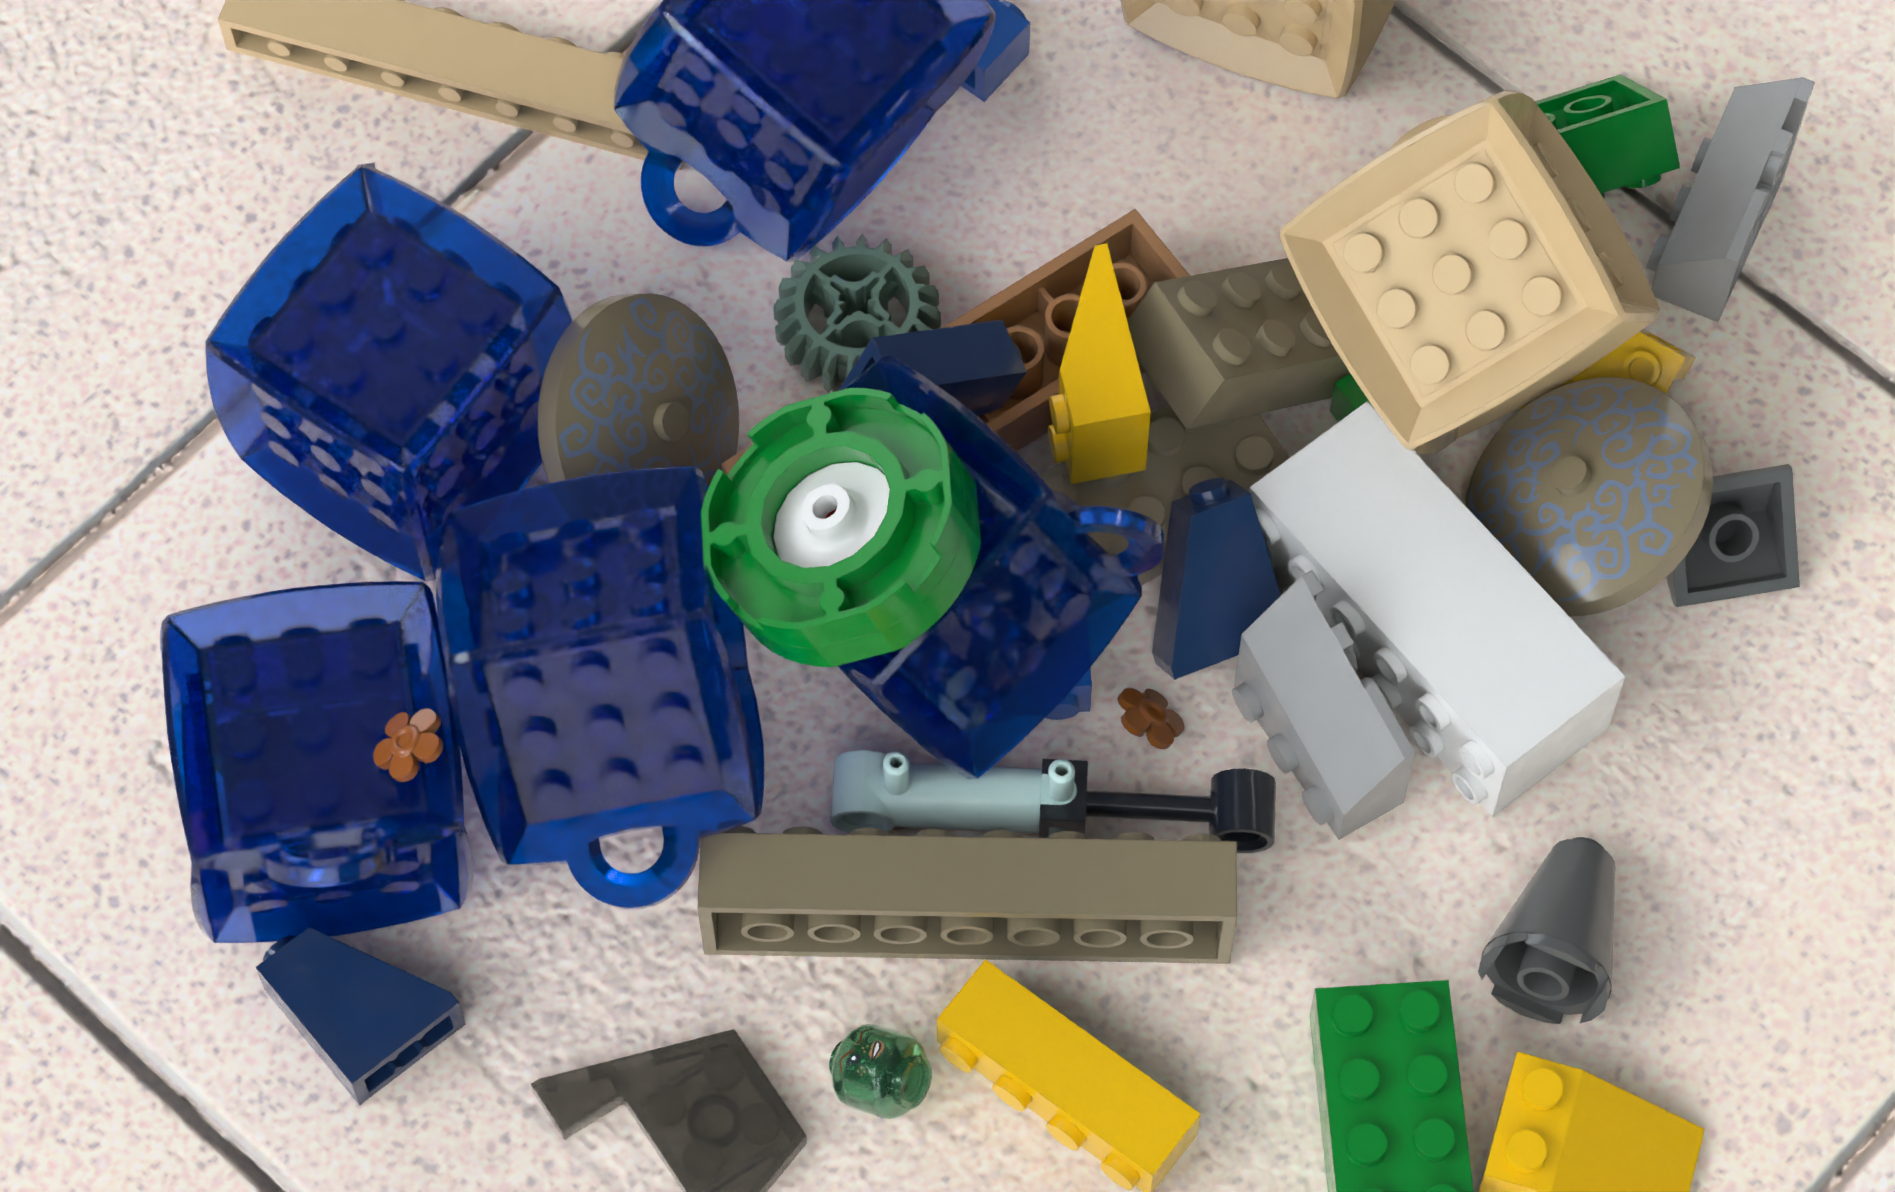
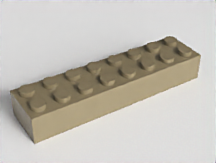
M724 826L716 832H701L697 908L704 955L1230 964L1237 921V842L1221 841L1215 835L1203 833L1185 836L1182 840H1155L1153 836L1139 832L1124 833L1118 835L1115 839H1088L1085 834L1074 831L1056 832L1051 834L1049 838H1022L1020 834L1008 830L989 831L983 834L982 837H955L952 832L943 829L922 830L916 836H890L886 831L877 828H859L851 831L849 835L822 834L821 831L811 827H792L784 830L783 834L756 833L753 829L745 826Z

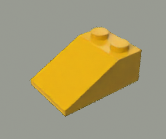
M1107 243L1094 246L1060 367L1059 394L1049 396L1053 425H1048L1050 448L1055 463H1066L1071 484L1146 470L1151 411Z
M1517 1051L1507 1080L1478 1192H1690L1705 1129L1584 1070Z

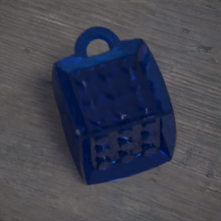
M663 0L641 27L628 48L616 79L613 98L615 112L632 134L649 151L641 171V192L648 213L665 233L685 244L714 246L742 233L765 250L786 262L798 260L813 248V245H816L874 190L910 148L934 114L954 95L978 63L990 39L995 23V11L985 0ZM683 161L706 177L727 199L720 208L709 213H699L690 210L679 200L674 187V177Z
M376 162L358 164L357 168L327 192L284 235L256 268L224 311L205 341L208 385L214 410L227 439L240 459L259 476L309 515L345 539L424 581L436 580L485 533L513 502L542 464L538 438V403L541 385L550 356L558 340L572 323L573 318L560 288L504 242L441 201L408 183L379 171Z
M891 355L884 356L861 373L844 389L868 388L891 393L899 404L911 408L921 415L925 413L934 422L966 466L976 484L981 545L976 563L963 590L952 606L926 632L902 649L839 665L838 667L885 715L909 734L927 752L961 776L969 780L978 779L1016 747L1068 695L1111 642L1142 597V586L1138 574L1154 568L1163 558L1164 532L1156 521L1141 513L1106 506L1080 507L1064 493L1051 489L1018 453L968 408L906 364ZM1102 532L1122 535L1128 540L1129 545L1123 552L1109 554L1087 533Z
M694 466L639 469L584 476L497 496L450 512L445 519L439 543L436 568V604L451 708L468 779L483 822L501 862L509 866L568 864L572 875L586 892L600 902L620 909H644L660 904L672 897L684 886L695 868L699 854L700 839L752 822L760 816L762 811L764 743L757 699L748 668L744 624L714 589V582L707 565L704 570L701 509L708 485L702 471ZM662 828L664 843L661 855L645 871L639 873L620 872L610 866L602 854L600 839L629 831Z
M383 581L297 587L218 601L171 613L164 618L160 628V651L168 743L178 804L191 859L190 889L192 910L199 929L213 943L276 942L289 935L296 937L308 927L328 936H339L413 922L461 909L472 889L474 865L469 838L464 826L463 780L455 700L436 604L428 585L415 581ZM421 709H431L441 719V724L434 734L443 741L442 752L432 763L418 761L419 770L416 776L409 781L398 782L390 775L389 769L383 770L374 763V749L380 741L390 738L385 733V727L396 714L406 712L410 717H413Z

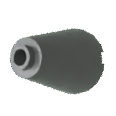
M1576 837L1556 843L1482 952L1478 969L1481 980L1487 975L1494 984L1491 995L1499 1003L1522 1016L1544 1023L1560 1024L1563 1014H1582L1580 1023L1592 1021L1605 1010L1612 989L1615 861L1600 843L1586 837Z

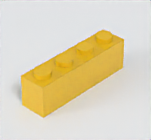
M986 959L937 1018V1042L941 1044L939 1050L951 1064L966 1073H970L975 1069L994 1083L992 1086L994 1092L1006 1104L1020 1112H1023L1028 1107L1048 1122L1046 1128L1057 1141L1074 1151L1083 1147L1102 1161L1100 1168L1113 1182L1127 1190H1132L1136 1186L1143 1192H1154L1198 1135L1201 1117L1198 1111Z

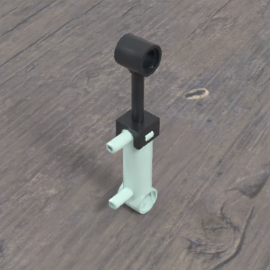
M854 750L844 752L835 758L830 822L833 827L847 833L859 828H877L888 832L894 827L970 831L1008 830L1016 833L1039 834V838H1049L1051 834L1062 831H1074L1085 834L1086 817L1209 822V834L1219 837L1221 841H1236L1237 853H1255L1265 851L1274 844L1276 781L1273 776L1266 772L1243 768L1224 770L1214 774L1211 778L1210 796L1088 791V761L1042 759V769L914 763L909 762L907 755L900 751H892L885 754L877 751Z

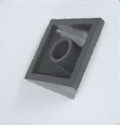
M1789 464L1713 476L1712 499L1704 526L1688 554L1666 577L1672 602L1676 607L1800 587L1792 467Z

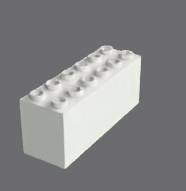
M1365 402L1249 487L1277 582L1284 588L1283 592L1300 576L1313 570L1324 589L1317 594L1316 603L1329 626L1343 623L1354 642L1351 648L1356 657L1357 670L1365 678L1369 677L1377 683L1391 710H1395L1410 726L1409 732L1417 747L1430 758L1437 756L1451 771L1455 787L1469 803L1473 805L1480 803L1494 817L1609 728L1625 675L1415 452L1402 446L1377 411L1368 402Z

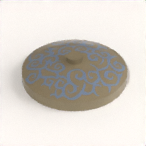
M651 293L620 294L605 298L585 309L566 328L558 340L545 369L538 403V438L543 466L556 499L569 518L584 533L612 547L646 550L659 549L673 545L696 531L702 525L701 509L718 468L722 470L721 463L736 455L739 406L734 377L721 344L706 322L685 304L673 298Z
M1618 377L1585 379L1558 387L1543 394L1519 410L1500 428L1483 451L1475 466L1467 490L1465 506L1568 616L1592 615L1620 607L1637 599L1663 581L1685 558L1696 542L1709 512L1713 492V466L1709 449L1699 428L1672 397L1658 388L1633 379Z

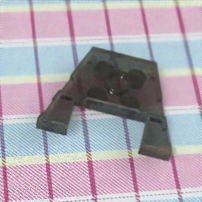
M735 1029L540 1078L531 1083L534 1095L564 1140L620 1105H625L683 1192H767L807 1144L805 1132Z

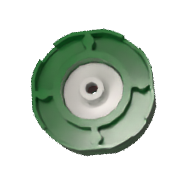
M846 388L785 405L767 416L747 433V436L754 444L741 456L728 475L719 468L715 473L701 509L703 560L707 577L718 595L762 645L775 654L799 664L816 667H835L893 652L908 646L935 624L952 606L967 583L978 557L981 535L977 490L970 472L934 422L925 413L921 415L917 411L899 404L895 397L888 392L868 388Z

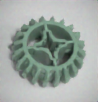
M863 234L857 239L855 247H845V243L836 236L832 242L833 251L829 253L813 245L812 250L809 252L810 263L795 259L794 264L791 266L792 278H782L779 284L780 299L776 300L773 307L774 320L778 323L775 326L776 340L780 343V346H785V359L790 366L801 364V376L804 377L806 383L822 375V386L827 393H830L838 383L844 382L873 337L938 329L941 327V312L937 308L939 305V293L935 285H929L930 275L925 265L913 267V256L910 254L909 249L892 256V245L887 238L876 249L868 247V240ZM893 297L901 303L907 313V317L900 328L891 322V314L888 313V302ZM815 304L824 309V316L827 318V329L821 335L815 331L808 321L810 311Z

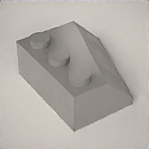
M1801 77L1734 87L1713 138L1705 137L1697 152L1691 168L1692 172L1697 173L1692 187L1689 188L1682 185L1669 216V220L1676 222L1671 236L1668 237L1660 234L1649 257L1646 268L1656 272L1651 287L1656 298L1719 322L1785 176L1815 84L1814 81Z
M1313 570L1300 576L1241 634L1235 685L1232 689V695L1244 718L1251 723L1257 720L1269 737L1267 747L1279 769L1285 774L1292 771L1304 788L1302 798L1310 815L1319 825L1327 823L1338 840L1404 803L1416 752L1377 683L1369 677L1360 681L1356 674L1358 669L1356 657L1351 648L1354 642L1342 622L1335 626H1329L1316 603L1317 594L1324 589Z

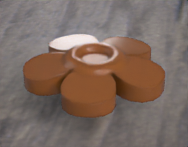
M1125 688L1117 698L1118 704L1126 711L1121 716L1122 725L1129 733L1135 736L1142 737L1146 733L1147 740L1155 748L1168 749L1174 742V737L1180 736L1184 731L1182 718L1175 711L1166 709L1168 701L1159 692L1149 688L1142 694L1134 688Z
M428 708L419 710L413 717H410L406 712L396 714L385 727V733L390 738L380 741L374 749V763L383 770L389 769L390 775L398 782H406L413 779L419 770L418 761L432 763L442 752L443 741L434 734L441 724L440 717Z

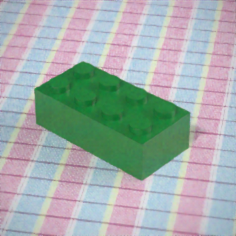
M1449 980L1315 988L1309 1017L1328 1192H1474Z

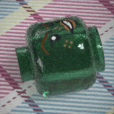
M876 1024L860 1025L849 1032L844 1040L835 1046L829 1061L832 1086L838 1100L849 1108L883 1119L900 1118L911 1109L920 1105L925 1099L931 1084L932 1068L927 1060L922 1044L911 1035Z

